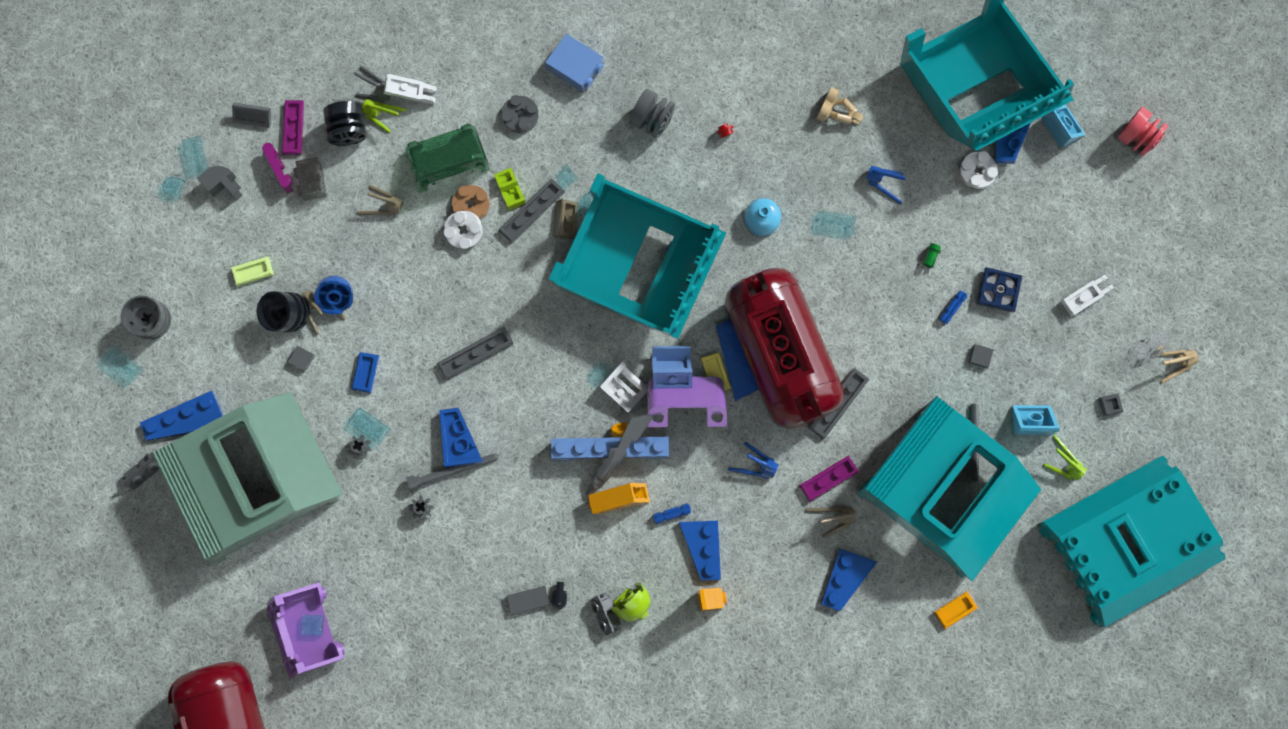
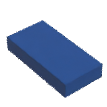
M359 353L352 390L372 393L379 355Z

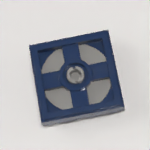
M985 267L977 304L1014 313L1016 311L1022 275Z

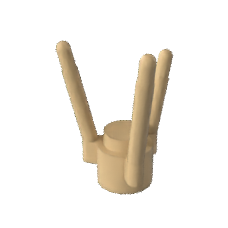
M1183 349L1180 351L1157 352L1155 354L1156 356L1178 355L1175 359L1163 361L1162 365L1178 362L1180 366H1183V368L1162 379L1161 383L1174 378L1186 370L1192 369V365L1197 364L1199 361L1195 350L1186 351Z

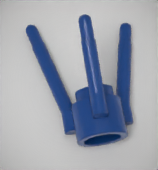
M871 165L866 177L867 180H870L869 185L876 187L897 203L902 204L900 199L877 184V181L881 182L883 176L906 180V177L903 176L904 174Z
M745 442V446L764 459L762 461L750 454L746 455L747 458L761 464L759 470L762 472L728 468L729 471L767 479L768 476L774 477L779 464L748 442Z

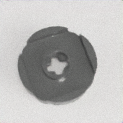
M514 95L502 108L503 122L509 130L515 133L531 130L536 126L539 119L538 107L532 99ZM523 111L525 116L517 118L516 112Z

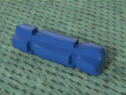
M960 290L947 306L945 312L939 317V320L944 324H948L967 298V294Z
M686 503L679 508L677 506L664 510L663 513H655L653 519L656 524H660L664 520L669 521L681 517V515L690 514L691 508Z

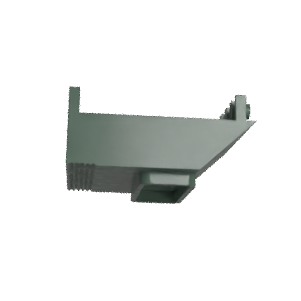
M292 392L243 405L152 453L203 560L219 564L226 560L225 556L327 502L333 504L339 501L338 497L343 495ZM245 428L278 494V498L253 510L220 443V440Z

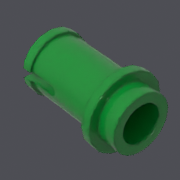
M930 243V246H927L928 251L922 265L933 269L937 256L941 253V246Z

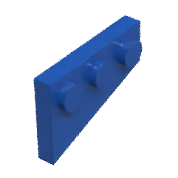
M1031 123L996 141V164H1015Z
M718 520L679 522L700 580H721Z

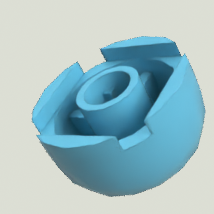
M756 199L745 210V226L754 235L761 237L769 236L780 226V208L771 199Z

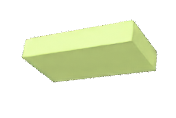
M268 256L231 267L236 286L274 275Z

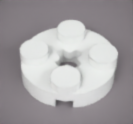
M973 152L962 161L959 174L961 180L967 186L984 189L994 182L998 175V168L995 160L987 152ZM976 166L983 169L981 175L974 172Z
M458 211L448 217L445 223L444 235L450 244L457 248L466 249L480 241L483 229L477 215L470 211ZM466 225L468 233L461 234L459 227Z

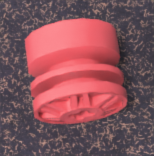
M1144 107L1137 111L1117 137L1125 145H1128L1133 140L1136 141L1132 149L1133 151L1143 146L1139 152V155L1142 157L1154 149L1163 138L1168 127L1166 123H1163L1159 129L1156 128L1160 122L1159 118L1153 123H1149L1148 121L1152 113Z

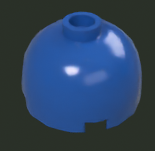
M325 277L317 284L315 289V303L324 313L331 315L341 314L352 305L353 289L350 283L343 277Z

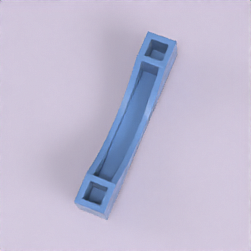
M622 437L551 439L552 461L606 458L609 456L610 448L619 446ZM639 437L637 442L632 441L626 449L627 455L625 458L668 459L669 437Z

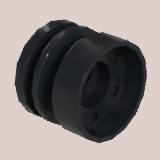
M340 101L324 107L323 116L324 122L327 125L326 133L329 144L347 146L361 143L367 138L364 122H362L364 120L363 108L360 103Z
M271 291L260 298L256 313L260 325L268 331L296 332L306 325L310 311L309 305L302 295L294 292Z

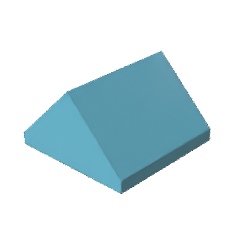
M1066 105L1041 118L1061 149L1085 136V133Z
M1012 405L1013 435H1053L1059 432L1060 428L1051 406Z

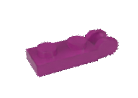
M271 143L263 144V152L286 194L293 191L291 185L294 183L289 174H284L283 169H285V166L280 158L277 159L278 153Z

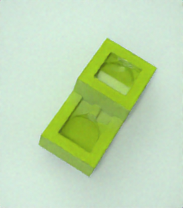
M511 167L494 174L509 211L526 203Z

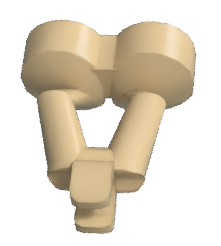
M831 87L816 120L824 122L828 117H831L848 125L851 122L858 125L863 119V114L856 112L857 108L847 98L837 100L839 90ZM843 104L849 113L845 115L834 112L832 107Z

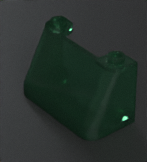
M465 124L460 129L420 142H410L405 148L419 193L427 191V186L430 183L436 185L435 181L469 170L473 173L475 168L481 169V172L490 170L477 129L471 124Z

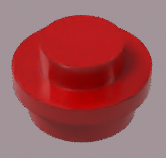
M727 123L718 127L719 131L716 132V135H719L721 139L733 134V125L729 126Z

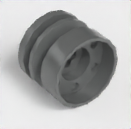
M645 89L632 111L629 124L642 129L647 123L646 133L650 134L654 130L653 136L659 138L672 119L675 103L670 101L666 105L667 99L663 98L657 104L658 94Z
M142 295L130 298L124 304L120 317L122 325L128 332L144 339L152 340L160 338L167 333L172 319L170 311L165 304Z

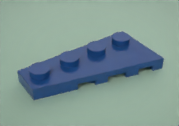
M730 319L717 325L716 329L736 402L759 389Z
M211 390L140 422V426L146 440L152 441L191 433L222 417L223 413L214 392Z

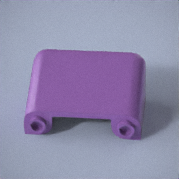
M320 582L273 596L267 602L270 621L287 674L290 678L344 659V647L341 643L339 644L333 640L322 606L326 598V591L324 587H321Z

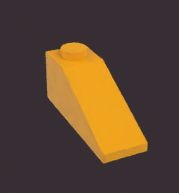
M721 588L700 589L697 591L700 612L722 609L724 604L727 603L726 593L722 592Z

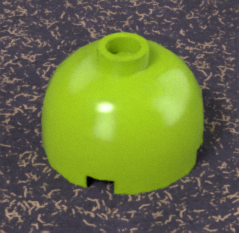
M640 582L635 583L634 586L636 588L632 590L627 588L613 602L615 607H611L613 612L626 622L638 619L641 621L648 615L647 611L650 608L651 598L646 588Z

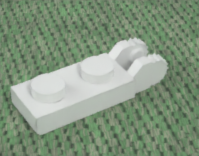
M387 74L384 94L434 104V97L423 95L422 93L423 91L435 93L437 88L424 84L421 81Z
M1103 275L1096 281H1091L1061 301L1071 317L1114 289L1113 285H1108L1101 291L1097 286L1106 281V275Z

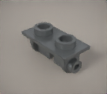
M147 453L138 462L139 468L134 465L123 474V483L132 490L137 489L159 470L152 453Z
M605 592L592 598V609L597 613L600 620L599 626L607 636L621 630L620 625L622 624L619 617L615 613H609V610H612L611 607H614L610 595H607Z

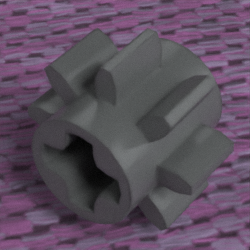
M361 435L360 438L352 436L353 441L347 443L351 447L348 453L353 454L355 452L354 457L356 459L359 458V455L367 458V451H372L368 447L371 441H364V435ZM358 443L362 444V446H361L362 450H361V451H359V450L357 449V448H358V446H357Z
M420 495L419 500L412 499L414 504L409 509L414 510V518L420 515V519L423 521L424 516H432L429 512L430 509H434V506L428 504L431 501L430 498L424 501L423 496ZM419 504L424 505V512L421 510L419 511Z

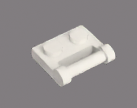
M623 361L599 386L627 413L647 392V383L644 384L627 369ZM620 373L639 389L637 394L617 377Z

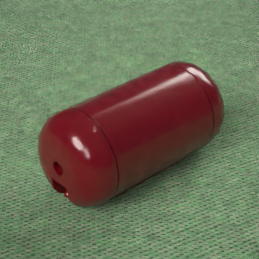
M769 268L748 278L741 279L731 286L725 298L726 312L772 421L781 428L792 429L815 422L836 411L843 402V386L794 274L784 268Z
M226 661L195 669L177 678L172 683L168 692L169 707H171L173 728L265 729L251 682V676L247 668L239 662Z

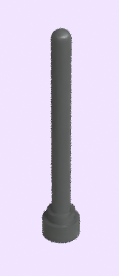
M494 453L482 457L484 463L450 467L422 477L412 475L406 477L410 491L413 492L419 490L418 488L422 487V484L497 461L499 457Z

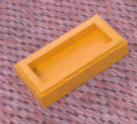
M965 591L933 613L943 628L946 629L978 607L969 593Z

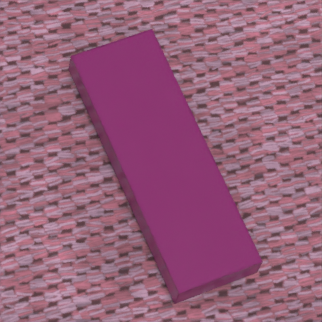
M285 100L283 155H302L303 100Z
M848 455L800 484L799 487L810 502L859 471Z

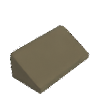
M560 199L556 202L552 237L575 239L579 203L566 199Z

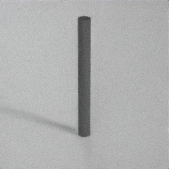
M971 404V422L978 428L979 404ZM977 452L971 457V481H979V453Z

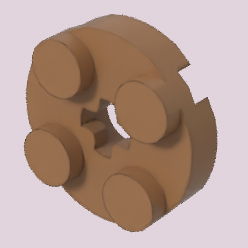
M468 185L461 186L454 194L452 207L454 213L470 211L481 219L487 215L490 202L487 193L482 188ZM473 200L476 205L468 208L466 202Z

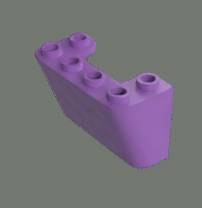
M692 377V388L653 389V378L649 380L647 384V415L663 414V420L655 422L652 419L648 427H668V408H706L707 427H727L724 383L719 377ZM712 414L720 415L721 420L718 422L713 421L711 418Z

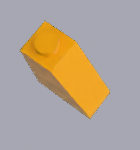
M628 483L588 495V505L592 514H603L650 502L646 483Z

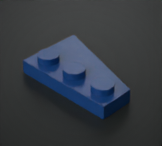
M460 409L439 410L444 467L484 463Z
M839 549L821 605L841 611L877 562Z

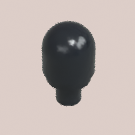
M556 581V590H553L551 596V604L558 610L563 609L567 604V591H564V582Z

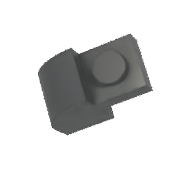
M211 167L197 177L213 197L225 187L237 200L243 196L239 191L241 187L234 180L237 177L226 167Z

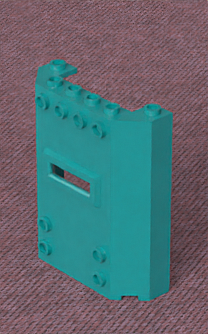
M1164 456L1151 460L1038 523L1040 534L1047 538V540L1054 539V546L1058 553L1062 554L1065 558L1067 569L1073 572L1076 577L1075 582L1077 586L1085 592L1087 603L1090 607H1093L1089 610L1091 613L1090 619L1099 628L1112 624L1226 559L1225 553L1221 552L1220 548L1224 546L1223 539L1181 470L1176 466H1169L1167 464L1168 459ZM1123 523L1146 560L1141 565L1137 563L1117 529Z

